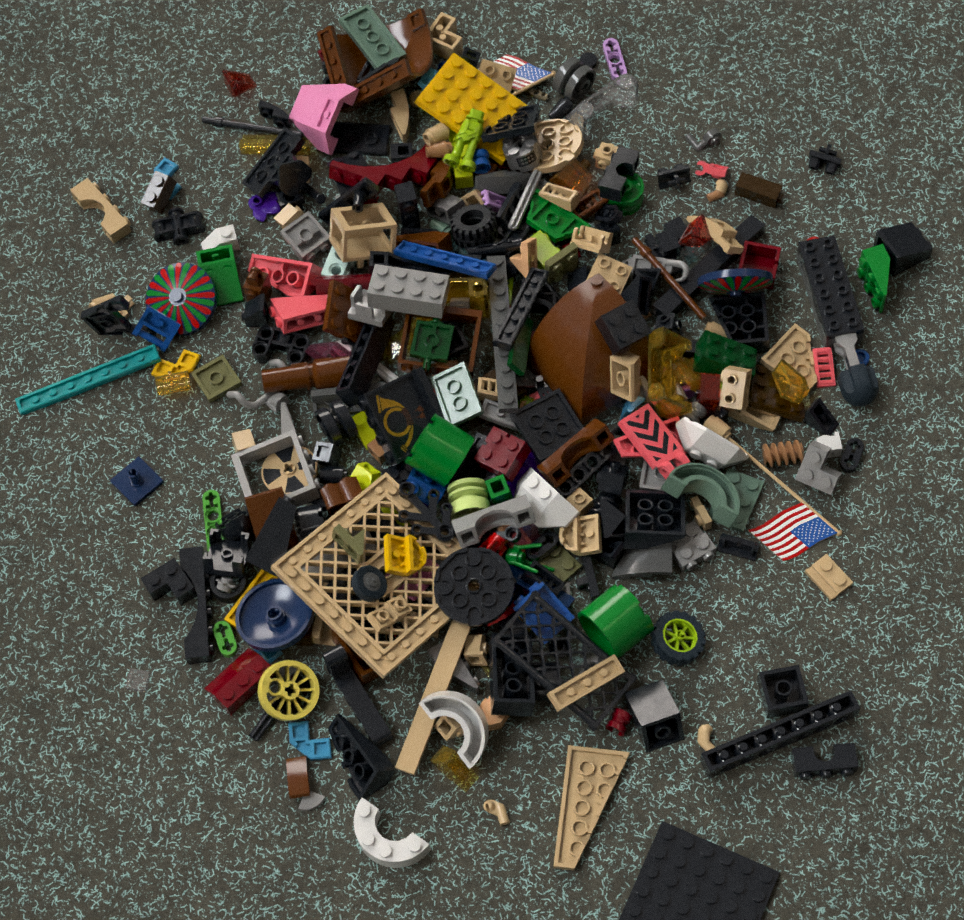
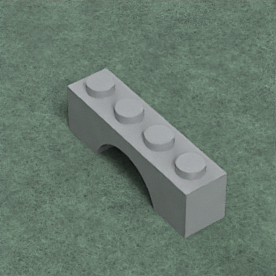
M526 494L451 520L461 548L479 543L483 534L494 527L510 525L518 529L536 522Z

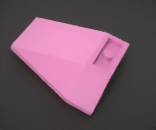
M347 84L302 85L289 115L290 120L303 132L317 150L332 156L338 142L337 138L330 136L343 103L353 106L359 89Z

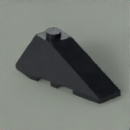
M336 714L328 730L336 751H342L343 753L342 768L348 767L352 777L347 780L348 784L360 801L361 798L366 799L386 786L396 768L379 748L341 714Z

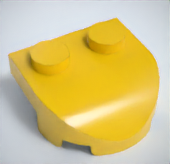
M386 534L383 537L385 573L407 577L415 574L425 565L427 560L425 547L419 545L415 536L408 534L406 537Z

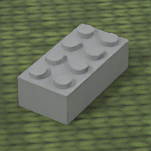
M375 264L367 291L368 307L442 319L449 293V275Z

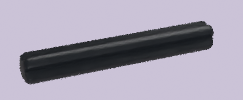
M298 674L295 682H299L303 677ZM290 686L285 688V691L288 692V695L293 693V690L290 689ZM281 698L271 703V706L275 710L278 704L280 703ZM265 712L249 734V737L254 741H259L275 718Z

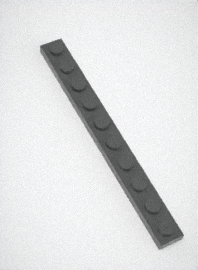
M505 255L487 256V261L495 263L497 266V270L488 278L493 340L510 309ZM493 346L499 413L518 412L515 372L507 366L509 350Z

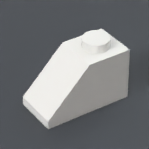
M233 224L215 229L201 243L203 250L232 244L234 251L240 250Z

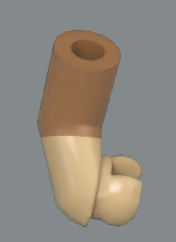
M719 179L716 181L715 191L706 195L709 202L725 196L728 188L725 180Z

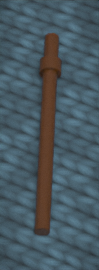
M634 237L631 242L637 247L639 254L644 259H647L654 268H661V276L701 321L704 320L707 315L655 258L652 250L645 246L638 237Z

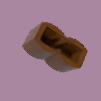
M356 476L345 477L339 483H328L320 489V495L328 515H334L362 492Z

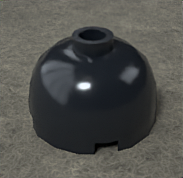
M244 506L245 510L243 511L238 508L220 519L222 520L221 524L215 523L216 529L221 530L223 538L231 541H240V532H252L253 526L247 506Z

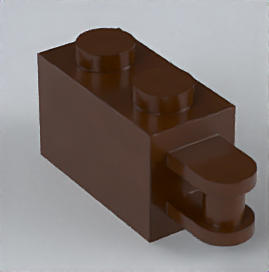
M251 267L243 285L247 302L260 294H265L268 304L273 292L268 273L262 272L257 267Z

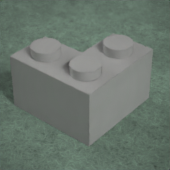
M813 440L808 446L795 480L832 495L842 473L825 466L831 447Z

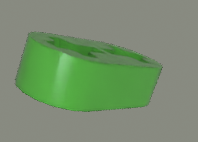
M219 621L213 628L219 650L224 657H233L238 651L233 631L228 622ZM220 627L226 629V637H223L221 632H219ZM226 641L229 642L230 646H233L230 652L225 649Z

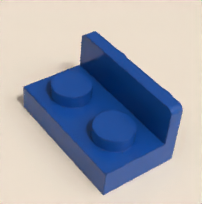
M414 468L406 480L414 485V494L427 505H429L427 498L429 490L437 489L440 492L438 504L447 485L445 487L441 486Z

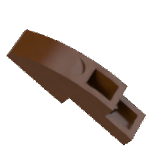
M443 158L431 170V179L420 191L424 207H431L438 198H445L452 188L454 182L453 168L443 162Z

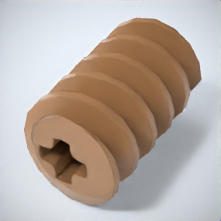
M794 440L793 444L790 441H786L785 446L782 442H778L777 446L775 443H771L770 448L767 444H763L762 456L764 466L766 467L768 462L770 467H773L776 461L779 467L783 460L788 465L790 459L793 464H796L798 458L802 463L804 458L802 443H799L798 440Z

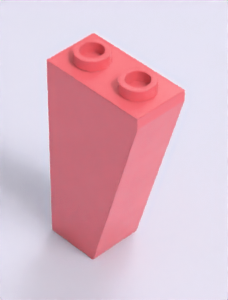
M328 294L271 298L270 307H268L269 315L275 319L277 328H280L283 334L323 325Z

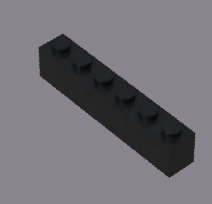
M391 316L388 317L382 327L364 323L335 391L348 407L359 405L358 397L367 393L396 323Z

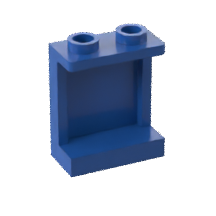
M536 581L528 589L530 593L526 597L521 595L513 602L515 604L513 610L517 613L528 600L531 592L536 590L541 594V598L568 621L571 622L575 618L543 581L540 584ZM532 600L525 610L535 611L537 604ZM547 612L539 614L541 624H551L552 617ZM535 614L525 615L527 625H537ZM562 625L555 627V635L564 628ZM550 627L541 628L543 638H553ZM531 628L534 631V633L539 637L538 629Z

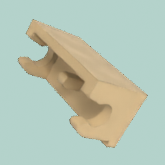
M581 225L580 230L577 227L574 228L570 244L574 242L578 248L595 253H609L613 233Z

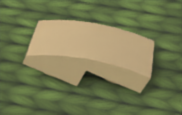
M402 595L386 601L384 606L368 613L366 619L379 633L411 613L413 609Z

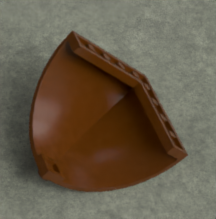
M419 8L408 14L406 18L386 26L406 52V58L360 83H356V79L367 58L348 34H336L334 26L331 25L317 32L331 84H347L359 89L353 106L343 103L340 113L356 111L424 75L429 70L433 59V42L424 9ZM370 64V66L368 67V69H367L366 73L364 74V76L369 73V71H370V69H371V67H372L371 64Z
M599 273L569 291L546 314L531 339L527 358L529 370L536 376H542L544 382L552 391L558 388L561 390L581 424L586 423L623 400V398L611 393L610 356L613 354L597 328L595 321L601 315L626 303V301ZM647 337L617 353L631 352L640 356V376L643 375L649 384L657 379L656 363Z

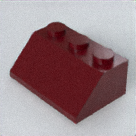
M248 648L204 689L232 715L258 691L259 680L265 670L271 665L258 653Z

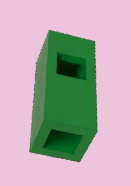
M503 474L485 481L494 505L513 499Z

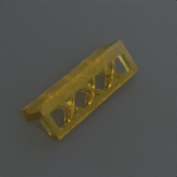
M243 135L242 139H239L241 154H264L278 135ZM303 135L302 139L306 143L296 155H311L312 143Z

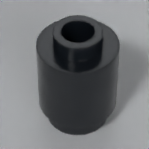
M325 466V468L320 469V483H325V485L328 483H339L343 478L348 477V470H345L344 466Z

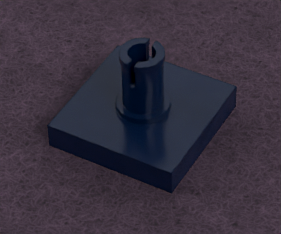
M139 456L110 480L111 484L134 507L164 483Z

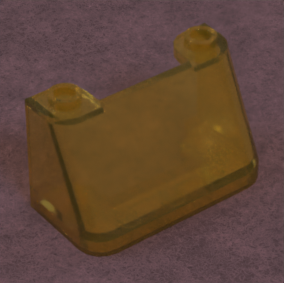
M665 327L653 330L648 337V398L659 416L670 419L692 412V403L684 401V396L677 395V363L684 361L682 356L686 350H692V341Z

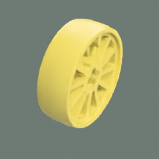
M284 660L274 663L265 670L259 680L258 698L262 708L271 717L280 721H295L307 716L314 709L319 698L320 688L316 675L307 665L296 660ZM281 667L285 668V681L278 671ZM289 667H294L296 671L290 681ZM300 671L303 672L306 677L296 683L295 680ZM274 672L277 678H270V676ZM308 680L310 688L300 689L299 685ZM273 681L278 683V691L276 693L270 690V684ZM290 686V689L293 690V693L288 695V692L285 691V688ZM310 691V699L308 700L299 695V692ZM267 695L272 696L274 698L268 701ZM281 698V701L275 710L271 706V703ZM295 698L306 702L307 705L301 709ZM285 700H286V715H285V714H282V713L280 712V710H281V708H282V706H283ZM291 701L298 711L296 714H291Z

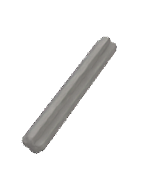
M538 170L532 172L508 224L509 229L513 231L518 229L542 177V172Z

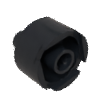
M321 504L299 507L295 511L296 526L301 527L298 528L299 542L324 523Z

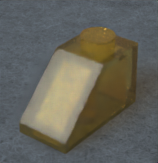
M781 359L771 373L780 397L800 404L810 391L804 376L785 360Z
M443 745L430 760L443 775L464 792H467L479 778L471 768L467 767L456 750Z

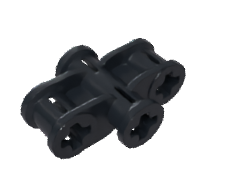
M179 207L170 209L168 211L169 217L156 219L152 222V228L155 231L154 240L162 242L173 239V244L176 246L188 244V235L205 232V226L202 223L203 214L200 211L184 213V210Z

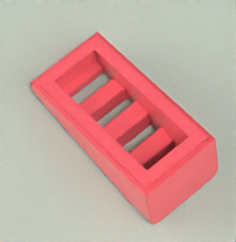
M831 347L814 348L812 352L814 370L817 376L816 387L836 386ZM818 363H828L825 365H818ZM829 370V372L819 373V371ZM825 377L831 378L830 380H820V378Z

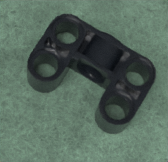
M267 325L262 326L258 330L252 345L254 359L257 363H266L269 361L273 351L280 350L288 352L287 361L289 366L295 364L293 362L295 360H300L296 363L307 362L311 352L309 337L296 332L283 334L279 328Z

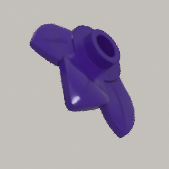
M268 192L263 198L254 195L248 201L250 209L253 210L254 218L261 222L266 220L268 214H278L281 211L277 203L276 192Z

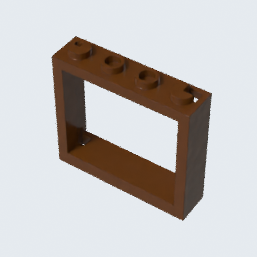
M445 306L441 320L475 324L468 367L473 380L483 311ZM406 313L397 362L398 370L409 373L421 366L423 367V362L406 360L413 317L433 319V317ZM431 363L430 371L427 372L425 370L424 372L426 376L436 375L453 366Z

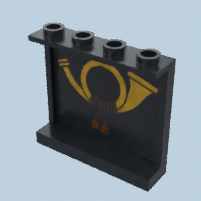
M422 366L358 397L359 406L367 416V423L374 430L376 441L379 446H382L385 452V460L391 466L399 464L406 460L407 457H412L413 454L410 453L412 447L427 424L434 422L431 418L435 413L444 418L438 398Z

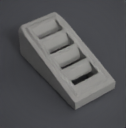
M281 402V434L295 429L286 402Z

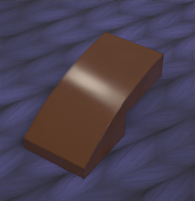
M301 756L286 759L289 798L310 796L307 757Z

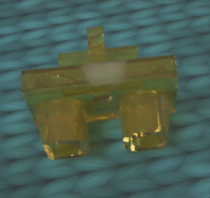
M168 371L167 375L155 377L158 396L191 389L188 371L178 373Z

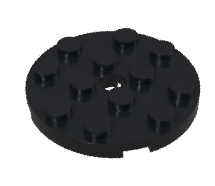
M466 547L453 552L440 564L434 577V595L441 611L452 621L464 626H482L495 621L508 609L514 595V578L507 562L496 552L483 547ZM471 582L479 583V590H469V584Z

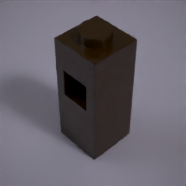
M745 172L741 173L735 186L734 195L774 209L777 203H782L784 193H782L783 185Z

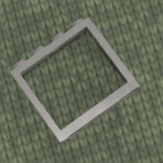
M295 429L231 455L245 497L254 495L244 465L294 445L309 485L288 493L286 496L295 500L293 504L297 507L321 498L318 491L321 488L317 478L314 479L313 477L316 472L313 465L308 464V461L311 460L307 449L303 450L302 446H305L302 436L297 435Z

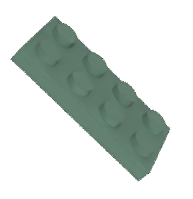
M369 4L339 18L341 26L374 69L395 57H399L400 60L406 58V52Z

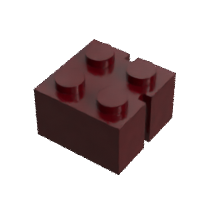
M745 241L738 269L750 268L771 272L773 274V284L766 289L773 290L782 247Z
M493 426L485 439L487 444H482L474 460L481 468L497 476L503 474L505 480L512 483L530 454L531 449L525 441L513 435L510 436L507 432Z

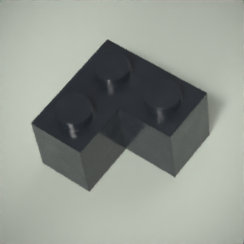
M175 558L140 578L154 601L171 591L182 606L197 596L195 588Z

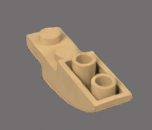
M687 216L686 220L693 229L701 234V238L707 241L713 240L727 254L742 253L744 247L735 239L737 231L732 226L715 218Z

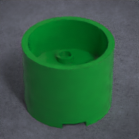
M435 413L431 418L434 422L432 424L428 423L411 449L412 457H407L404 463L445 487L461 465L475 438Z
M614 584L577 614L579 623L588 638L608 655L612 656L615 654L617 659L654 630L651 618L647 614L644 616V611L638 605L640 603L638 599L621 584L618 587Z

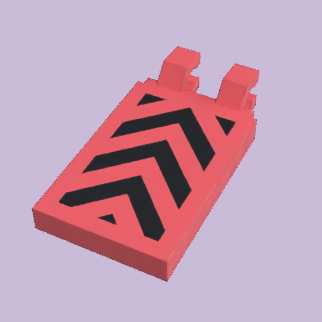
M646 404L618 422V426L652 470L657 467L665 479L675 469L669 461L672 460L677 467L691 462L686 454L683 453V447L649 404Z

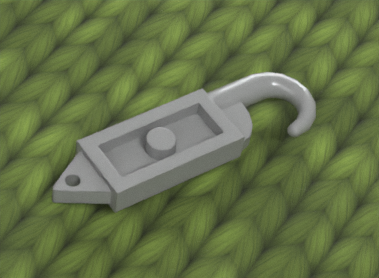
M633 254V257L622 262L633 267V269L654 268L641 255ZM655 257L670 274L673 271V267L682 268L683 276L676 279V281L683 282L689 275V268L685 262Z

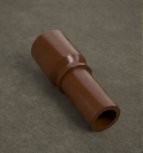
M349 356L314 359L310 364L303 362L291 364L287 367L261 370L264 394L303 388L311 390V387L317 389L335 388L340 382Z

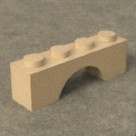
M87 178L70 189L74 200L83 210L97 208L105 212L104 219L100 224L103 232L113 243H116L131 232L129 227L131 223L128 218L120 215L121 212L115 204L111 205L108 196L100 192L101 190L95 182L92 183Z

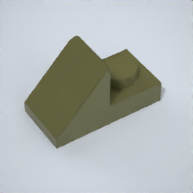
M338 524L333 528L332 538L358 565L362 562L365 529L352 537L347 528H343Z

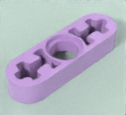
M608 38L603 42V51L611 78L615 82H623L627 78V70L619 43L614 38ZM608 45H612L613 52H611V49ZM612 58H617L620 61L618 63H612L610 60ZM616 68H619L620 74H622L621 76H618V74H616Z

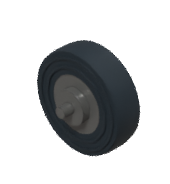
M366 565L359 568L352 576V588L360 599L374 602L386 593L387 581L384 574L378 568Z

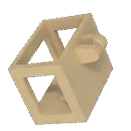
M383 202L365 204L363 211L360 213L352 210V206L331 208L329 241L342 262L356 261L357 267L360 269L364 266V260H367L369 267L370 251H385L394 254L397 223ZM383 229H391L390 241Z

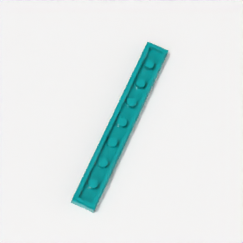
M152 344L15 398L20 415L23 416L159 363L161 359L155 344Z

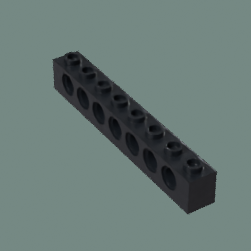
M847 691L701 753L700 762L710 779L857 717L860 706L852 691Z

